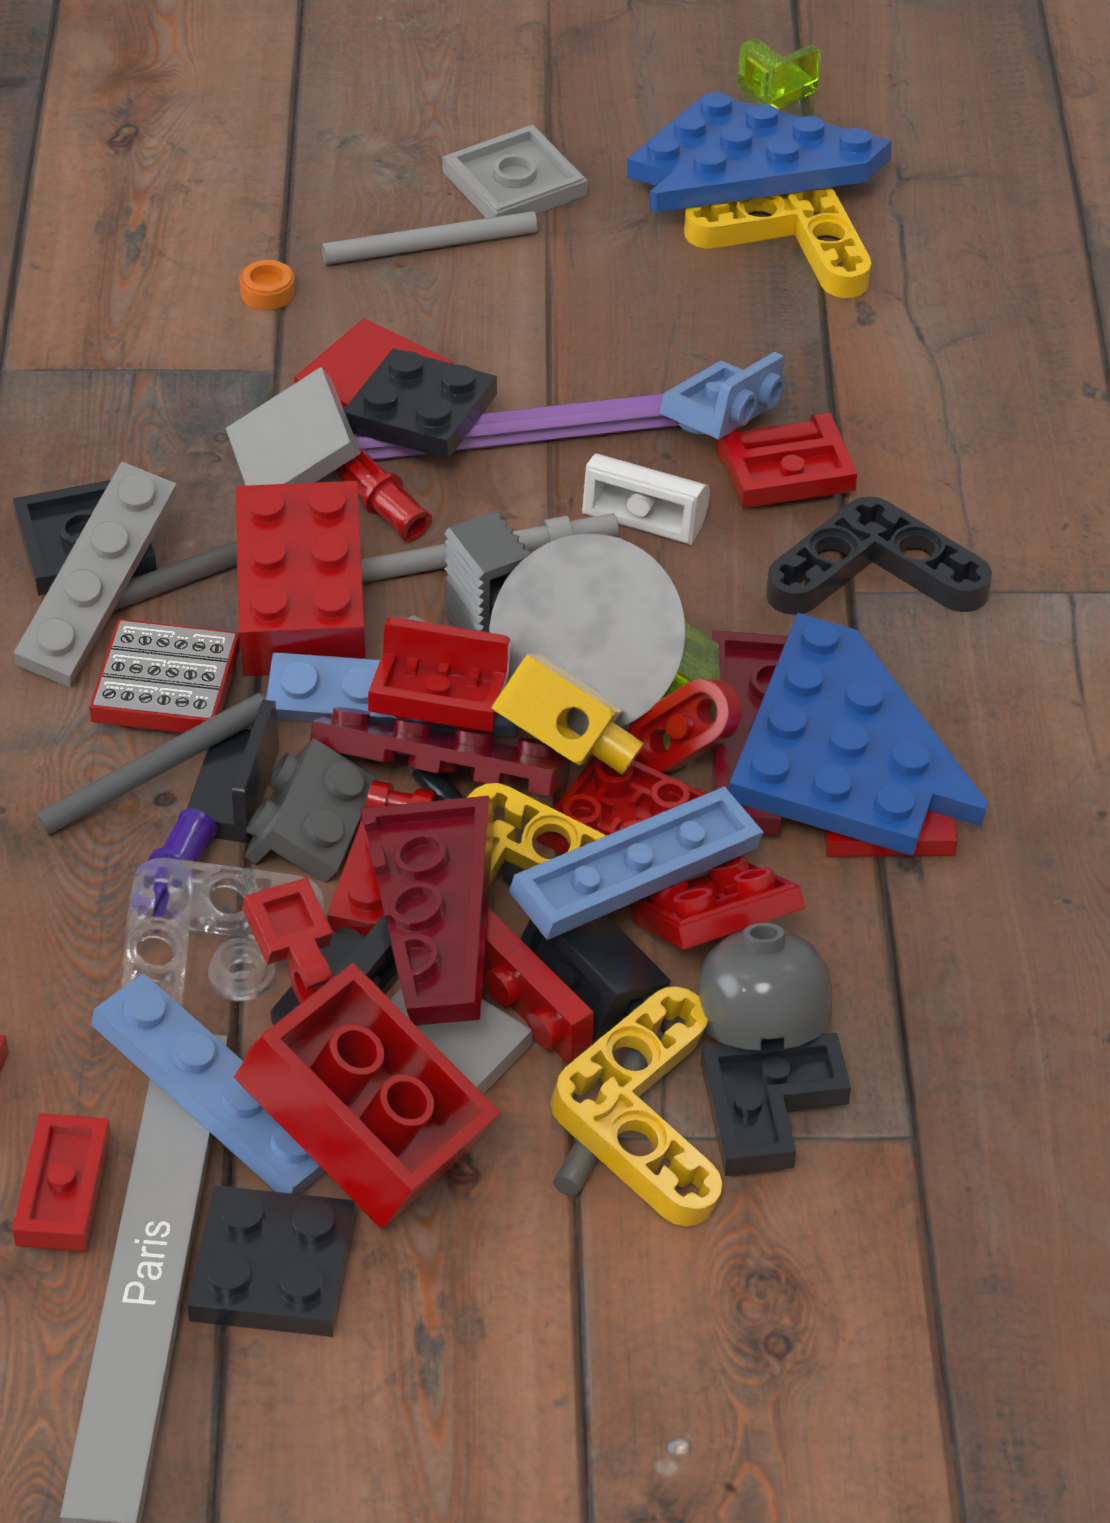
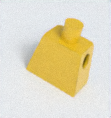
M542 653L527 654L491 707L497 713L579 766L588 763L592 756H595L621 775H624L644 745L639 739L615 724L623 711L621 708ZM574 708L588 716V728L581 736L568 726V716Z

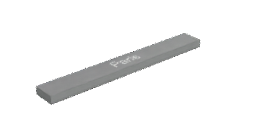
M214 1035L229 1048L228 1036ZM151 1079L148 1085L62 1503L61 1523H141L213 1139L210 1131L202 1126Z

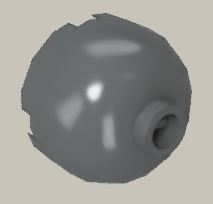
M773 923L749 925L744 930L720 941L709 952L702 964L697 995L700 998L704 1015L708 1019L704 1032L722 1044L745 1050H761V1039L784 1037V1049L798 1047L820 1037L831 1025L832 983L827 965L813 944L791 931L783 930L779 925Z

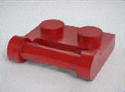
M829 412L813 414L810 416V421L744 431H738L735 428L719 440L716 439L718 457L727 467L743 508L856 491V469L836 423Z

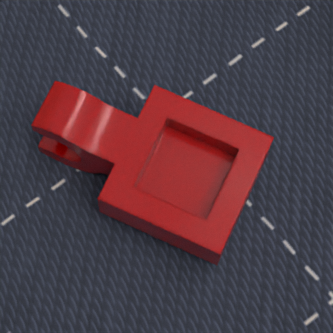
M306 877L245 896L242 911L266 964L269 965L286 959L291 984L301 1004L332 978L329 965L319 949L330 945L333 932L308 878Z

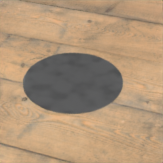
M576 534L556 539L541 546L524 558L513 569L501 587L494 603L489 633L506 635L511 640L508 682L527 654L542 653L621 708L623 711L615 724L623 727L647 713L663 697L673 682L684 652L685 619L681 600L672 580L652 556L636 545L617 537L603 534ZM574 708L568 716V726L577 734L583 735L588 728V716Z

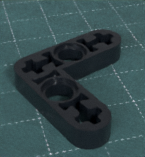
M867 496L851 501L775 560L769 567L766 591L768 603L775 610L790 615H797V613L805 614L815 609L873 562L944 607L958 612H970L983 607L988 601L992 571L989 564L981 557L902 509L879 497ZM909 548L923 549L931 556L921 560L912 559L905 556L902 551ZM831 549L841 551L847 557L842 560L832 561L821 558L817 553Z

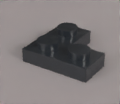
M837 1033L822 1034L820 1037L801 1046L784 1049V1039L761 1041V1050H745L729 1045L702 1047L701 1068L725 1176L794 1168L796 1149L787 1111L849 1104L851 1085Z

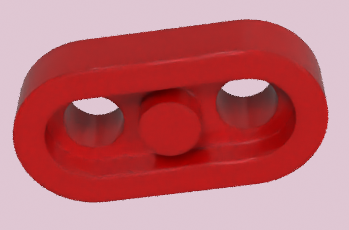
M698 679L687 683L654 704L647 713L633 721L629 726L628 733L644 743L634 761L661 773L673 772L730 738L737 730L741 720V703L736 691L722 680ZM713 701L717 706L715 721L710 715V707ZM666 731L671 739L668 750L665 749L663 744V736Z

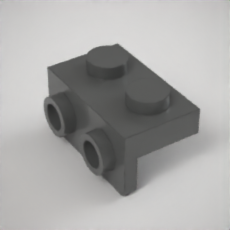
M315 738L296 757L286 753L274 768L267 783L268 786L275 789L271 799L266 798L259 805L247 825L246 831L253 835V838L244 858L253 864H257L272 849L326 883L339 869L361 818L360 808H365L370 785L373 780L377 781V778Z

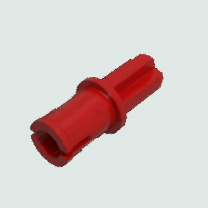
M359 448L361 454L337 468V474L344 481H357L358 494L363 498L362 505L368 513L379 514L398 532L404 541L413 542L419 539L429 529L432 523V515L403 489V481L397 474L386 473L362 448Z

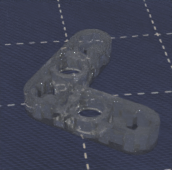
M153 858L144 862L136 871L129 894L120 989L142 973H145L182 1006L189 930L255 938L243 911L233 914L220 912L212 905L209 894L220 887H229L238 891L245 898L246 895L305 877L173 858ZM308 879L324 912V895L319 886ZM159 881L167 883V890L170 893L164 918L152 917L155 905V891L152 889L155 882ZM147 938L164 940L172 948L174 958L164 965L149 964L139 956L137 945Z

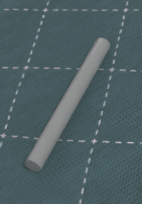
M531 211L322 243V255L325 265L537 233V218L535 212Z

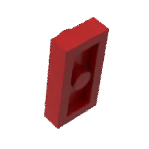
M39 1113L12 1228L15 1246L87 1252L111 1138L109 1118Z

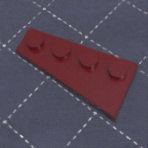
M334 707L332 716L325 715L312 721L310 741L315 738L335 752L382 762L396 761L397 754L408 755V765L415 767V769L435 773L458 772L459 765L471 767L470 775L474 776L473 781L487 784L519 783L522 778L529 779L528 792L550 796L565 784L569 778L571 760L556 753L554 749L539 739L519 738L517 747L493 743L494 733L457 728L456 736L431 732V722L416 719L395 718L394 726L370 722V712L346 707Z
M489 795L360 808L370 846L369 850L380 889L382 907L392 941L391 946L405 1007L410 1021L415 1026L480 1020L494 827V810Z

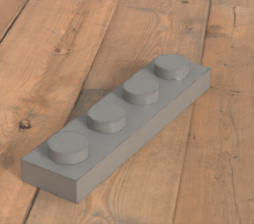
M121 461L15 649V665L69 688L72 687L177 496L176 483Z

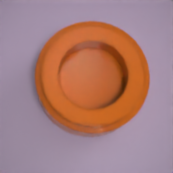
M276 260L256 261L246 266L240 273L241 298L252 308L259 310L279 309L289 304L295 296L294 272L288 265Z

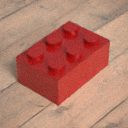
M357 481L236 486L238 624L243 676L270 675L273 653L366 659Z
M351 963L263 1033L234 1075V1078L381 1230L463 1159L501 1114L473 1083L354 963Z

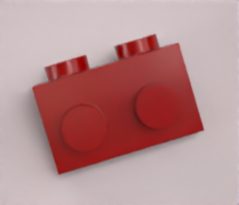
M397 617L387 618L383 633V654L368 691V712L392 715L400 719H416L451 725L466 730L475 729L493 732L499 713L491 707L508 683L510 638L501 634Z

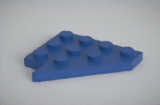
M705 93L627 158V178L655 185L650 191L651 211L663 212L864 183L891 160V140L873 136L864 129H846L826 124L818 117H799L780 112L771 105H753L737 101L725 93Z
M797 613L729 783L728 791L737 802L748 807L912 856L914 855L928 811L982 826L988 805L987 800L858 630Z

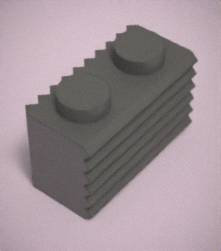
M492 511L451 526L444 533L447 537V540L444 542L447 549L444 552L448 556L444 560L448 565L444 569L447 572L445 580L448 582L445 586L448 591L445 595L448 599L445 603L448 608L445 614L455 627L489 633L492 610L501 587L513 569L531 554V551L525 550V543L519 542V536L513 534V528L507 527V520L501 519L502 513Z

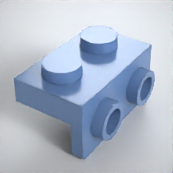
M773 352L744 370L720 360L666 391L663 395L659 414L679 422V425L688 432L707 434L719 440L735 428L746 425L751 419L776 406L785 388V378L781 376L785 356Z

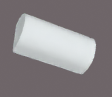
M596 453L586 465L582 514L594 517L615 513L620 525L692 545L706 517L710 488L707 484Z

